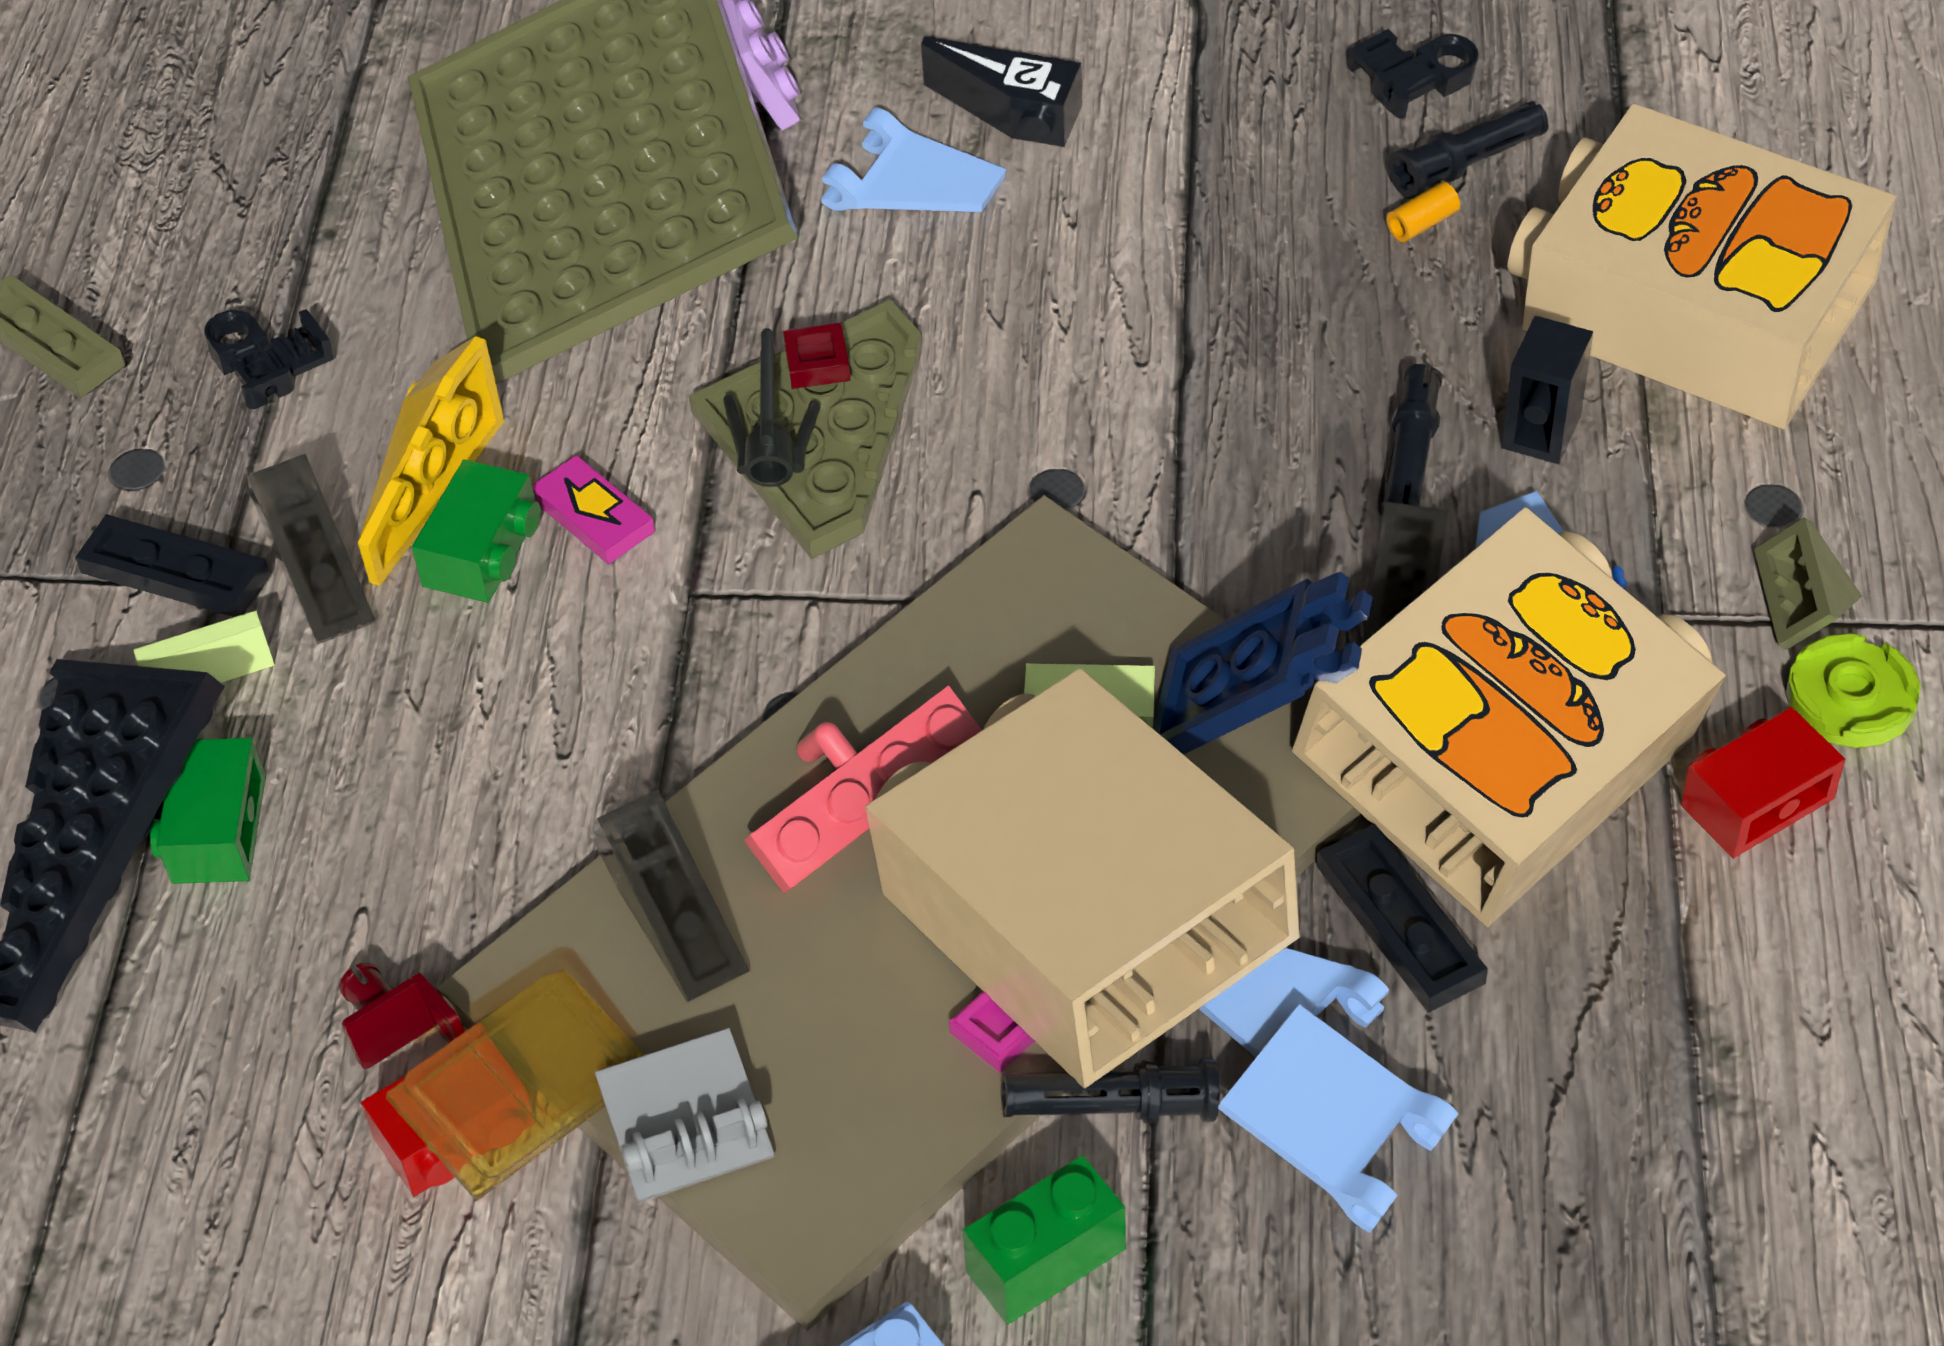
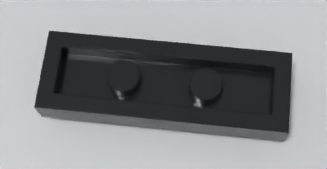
M108 514L104 516L75 557L82 574L232 617L243 615L270 576L265 558Z
M1375 824L1318 851L1317 868L1428 1013L1486 984L1488 968Z

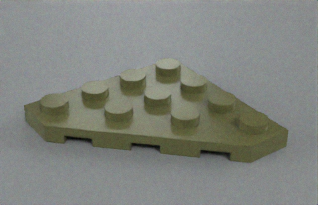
M891 299L841 322L851 381L792 389L785 350L774 354V423L784 426L795 442L809 404L812 401L820 404L816 423L805 451L804 471L800 473L793 472L792 478L788 482L773 487L757 485L747 479L745 474L742 475L811 559L864 533L922 352L920 331ZM760 362L689 395L691 412L736 467L737 452L727 420L723 398L726 394L734 396L746 437H748L753 428L760 424Z

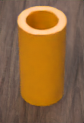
M1441 182L1389 212L1386 217L1388 229L1395 239L1405 243L1457 213L1461 206L1460 199L1450 184Z

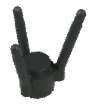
M765 328L761 332L760 424L755 426L749 436L746 437L734 396L726 394L723 402L737 452V472L745 474L752 483L773 487L788 482L792 478L793 472L800 473L804 471L805 451L816 423L820 404L816 401H812L809 404L795 442L784 426L774 423L773 331L770 328Z

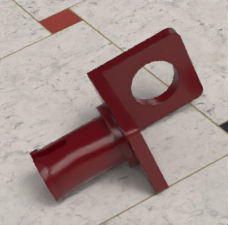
M365 962L357 964L356 967L368 983L362 984L351 969L347 970L341 978L339 984L340 993L358 1010L342 1021V1028L358 1063L364 1069H369L432 1028H435L452 1048L468 1039L456 1012L420 972L392 988L381 976V972L374 964Z

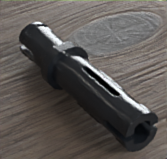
M1414 364L1405 370L1402 399L1392 416L1391 422L1392 429L1395 432V439L1384 502L1381 505L1380 514L1384 520L1392 523L1396 507L1400 508L1398 525L1410 526L1419 520L1430 441L1440 424V415L1436 410L1443 377L1439 370L1431 367L1427 383H1423L1426 367L1423 364Z

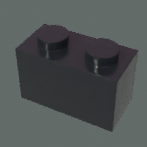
M1534 315L1511 365L1502 449L1560 464L1581 417L1594 331Z

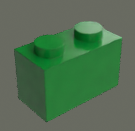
M462 460L411 546L422 587L485 603L490 602L500 582L507 581L511 576L517 552L525 538L534 535L540 521L541 508L540 504L535 501L530 475L470 460Z
M253 738L195 740L183 762V770L180 777L169 788L162 801L164 805L161 819L153 820L150 831L152 854L155 858L162 859L172 884L250 881L266 780Z
M1081 1155L962 1229L966 1272L1003 1321L1009 1325L1126 1250L1125 1206L1084 1155Z

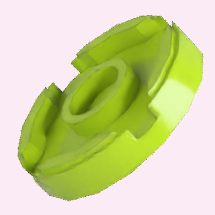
M1852 633L1824 636L1806 645L1797 655L1796 661L1790 669L1786 689L1789 706L1793 707L1817 732L1832 744L1862 748L1883 745L1899 737L1914 720L1921 685L1914 666L1898 649L1884 642L1880 648L1875 644L1866 643L1867 636Z

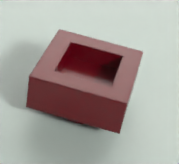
M841 322L783 331L792 389L851 381Z

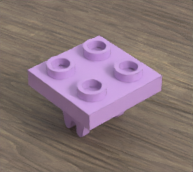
M721 0L754 103L760 101L782 131L801 121L794 98L800 95V90L792 74L784 66V63L790 59L781 39L775 32L767 35L762 29V26H764L763 20L752 0Z

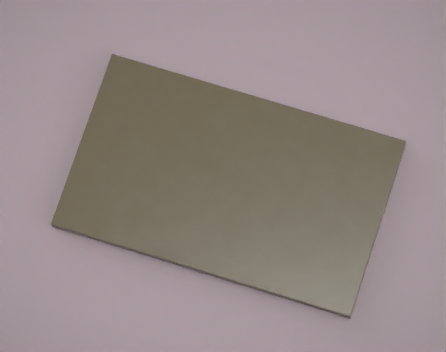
M1043 495L436 987L437 992L456 1012L462 1025L474 1035L483 1030L506 1063L625 1170L627 1168L595 1072L730 1028L755 1101L759 1100L767 1121L765 1129L775 1157L657 1198L805 1330L809 1331L1040 1116L1013 1115V1117H1003L1000 1094L1002 1072L1015 1074L1066 1071L1034 1041L1003 1071L998 1072L950 1033L949 1021L983 990L883 895L870 828L785 893L781 891L744 842V839L836 771V768L825 754L817 761L811 763L800 759L797 754V744L818 725L830 722L839 728L855 751L859 753L948 685L983 730L988 719L999 706L1012 697L1024 694L1026 663L1155 666V719L1171 650L1227 620ZM1316 681L1313 682V687L1305 690L1304 696L1184 754L1185 757L1294 848L1296 878L1317 859L1319 850L1334 844L1363 817L1360 812L1292 752L1314 685L1317 683ZM1046 1091L1044 1096H1062L1066 1091Z

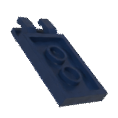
M1340 571L1314 583L1306 578L1172 649L1152 729L1184 755L1304 696L1305 690L1313 687L1314 679L1338 683L1358 670L1362 648L1353 641L1346 644L1341 651L1334 652L1338 631L1347 632L1369 618L1373 597L1362 590L1355 593L1352 599L1343 601L1346 597L1349 578Z

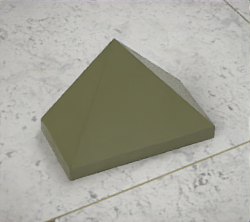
M1805 517L1754 548L1777 642L1785 650L1840 618L1862 597L1814 524Z

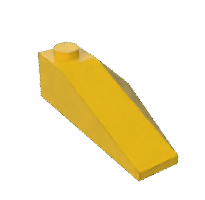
M475 336L435 360L422 378L414 382L407 391L358 540L367 577L371 584L380 587L417 538L462 460L475 462L504 423L485 339Z

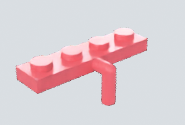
M949 685L859 753L855 751L835 724L830 722L821 723L797 744V754L800 759L809 763L817 761L825 754L836 768V771L745 838L744 842L781 891L785 893L869 829L865 806L877 798L883 785L894 773L915 762H928L931 764L983 730Z

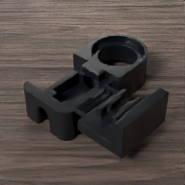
M1387 29L1350 48L1347 68L1351 72L1363 67L1374 78L1373 95L1396 118L1404 119L1406 118L1409 102L1434 89L1443 97H1446L1470 84L1474 77L1479 53L1476 45L1468 38L1456 34H1447L1418 47L1416 57L1413 58L1414 53L1411 50L1403 52L1396 45L1398 38ZM1447 55L1456 56L1462 59L1466 65L1461 68H1449L1441 64L1438 59Z
M307 309L299 312L302 327L294 328L293 336L287 338L282 333L280 335L281 341L276 337L271 339L270 344L268 343L267 335L254 317L244 311H224L216 314L206 323L204 333L210 356L224 376L234 372L243 384L241 388L247 408L257 409L268 403L267 397L272 394H276L281 398L294 390L291 372L295 377L334 360L329 338ZM230 333H244L247 335L244 340L238 343L223 344L219 342L222 337ZM305 338H308V340H309V341L311 342V344L314 346V348L316 349V351H313V350L311 349V346L309 345V343L306 341Z

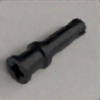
M1529 101L1512 111L1498 115L1458 134L1453 135L1448 132H1439L1430 136L1427 144L1416 149L1402 148L1394 151L1390 155L1388 162L1392 182L1401 195L1412 199L1425 191V187L1440 180L1445 182L1455 181L1462 176L1466 167L1512 148L1528 139L1544 135L1548 131L1549 126L1546 111L1542 105H1536V101Z
M1202 1058L1199 1060L1198 1065L1157 1066L1154 1059H1143L1140 1063L1134 1065L1133 1070L1109 1071L1085 1089L1068 1072L1015 1074L1002 1072L1000 1094L1003 1117H1013V1115L1134 1113L1135 1118L1142 1120L1145 1124L1156 1123L1159 1116L1199 1115L1203 1122H1214L1219 1111V1076L1213 1058ZM1169 1088L1191 1089L1188 1093H1166V1090ZM1121 1089H1131L1132 1094L1118 1095V1091ZM1100 1090L1098 1095L1044 1096L1046 1091Z

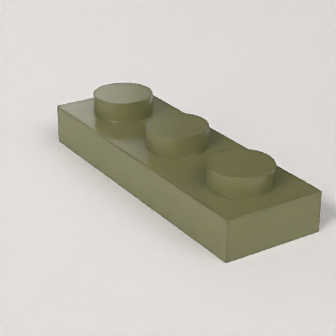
M9 274L0 281V342L80 398L84 397L126 366L119 348L16 277Z

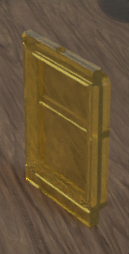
M563 968L556 974L545 975L407 1073L402 1083L387 1092V1100L426 1143L429 1151L433 1152L477 1202L605 1107L595 1076L596 1071L644 1055L635 1046L634 1042L619 1029L590 997V994Z

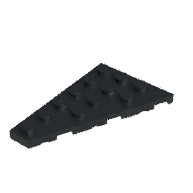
M64 659L55 660L50 669V675L58 680L54 703L41 711L38 725L40 735L33 748L25 785L28 790L34 793L30 816L27 820L17 824L14 837L15 852L8 864L0 906L9 912L4 938L0 941V1026L36 1033L43 1019L53 1010L57 1001L58 991L75 960L85 951L89 943V935L106 903L118 891L124 870L138 845L149 834L152 827V819L169 788L180 777L183 770V762L196 738L213 716V707L225 686L208 672Z

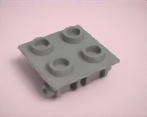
M730 1028L595 1072L638 1203L775 1157L765 1129L767 1121L759 1100L755 1101Z

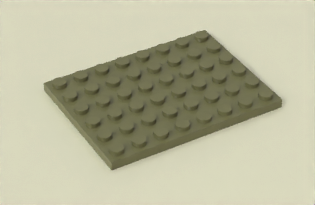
M560 0L408 76L467 341L475 336L486 340L496 384L798 238L721 0Z

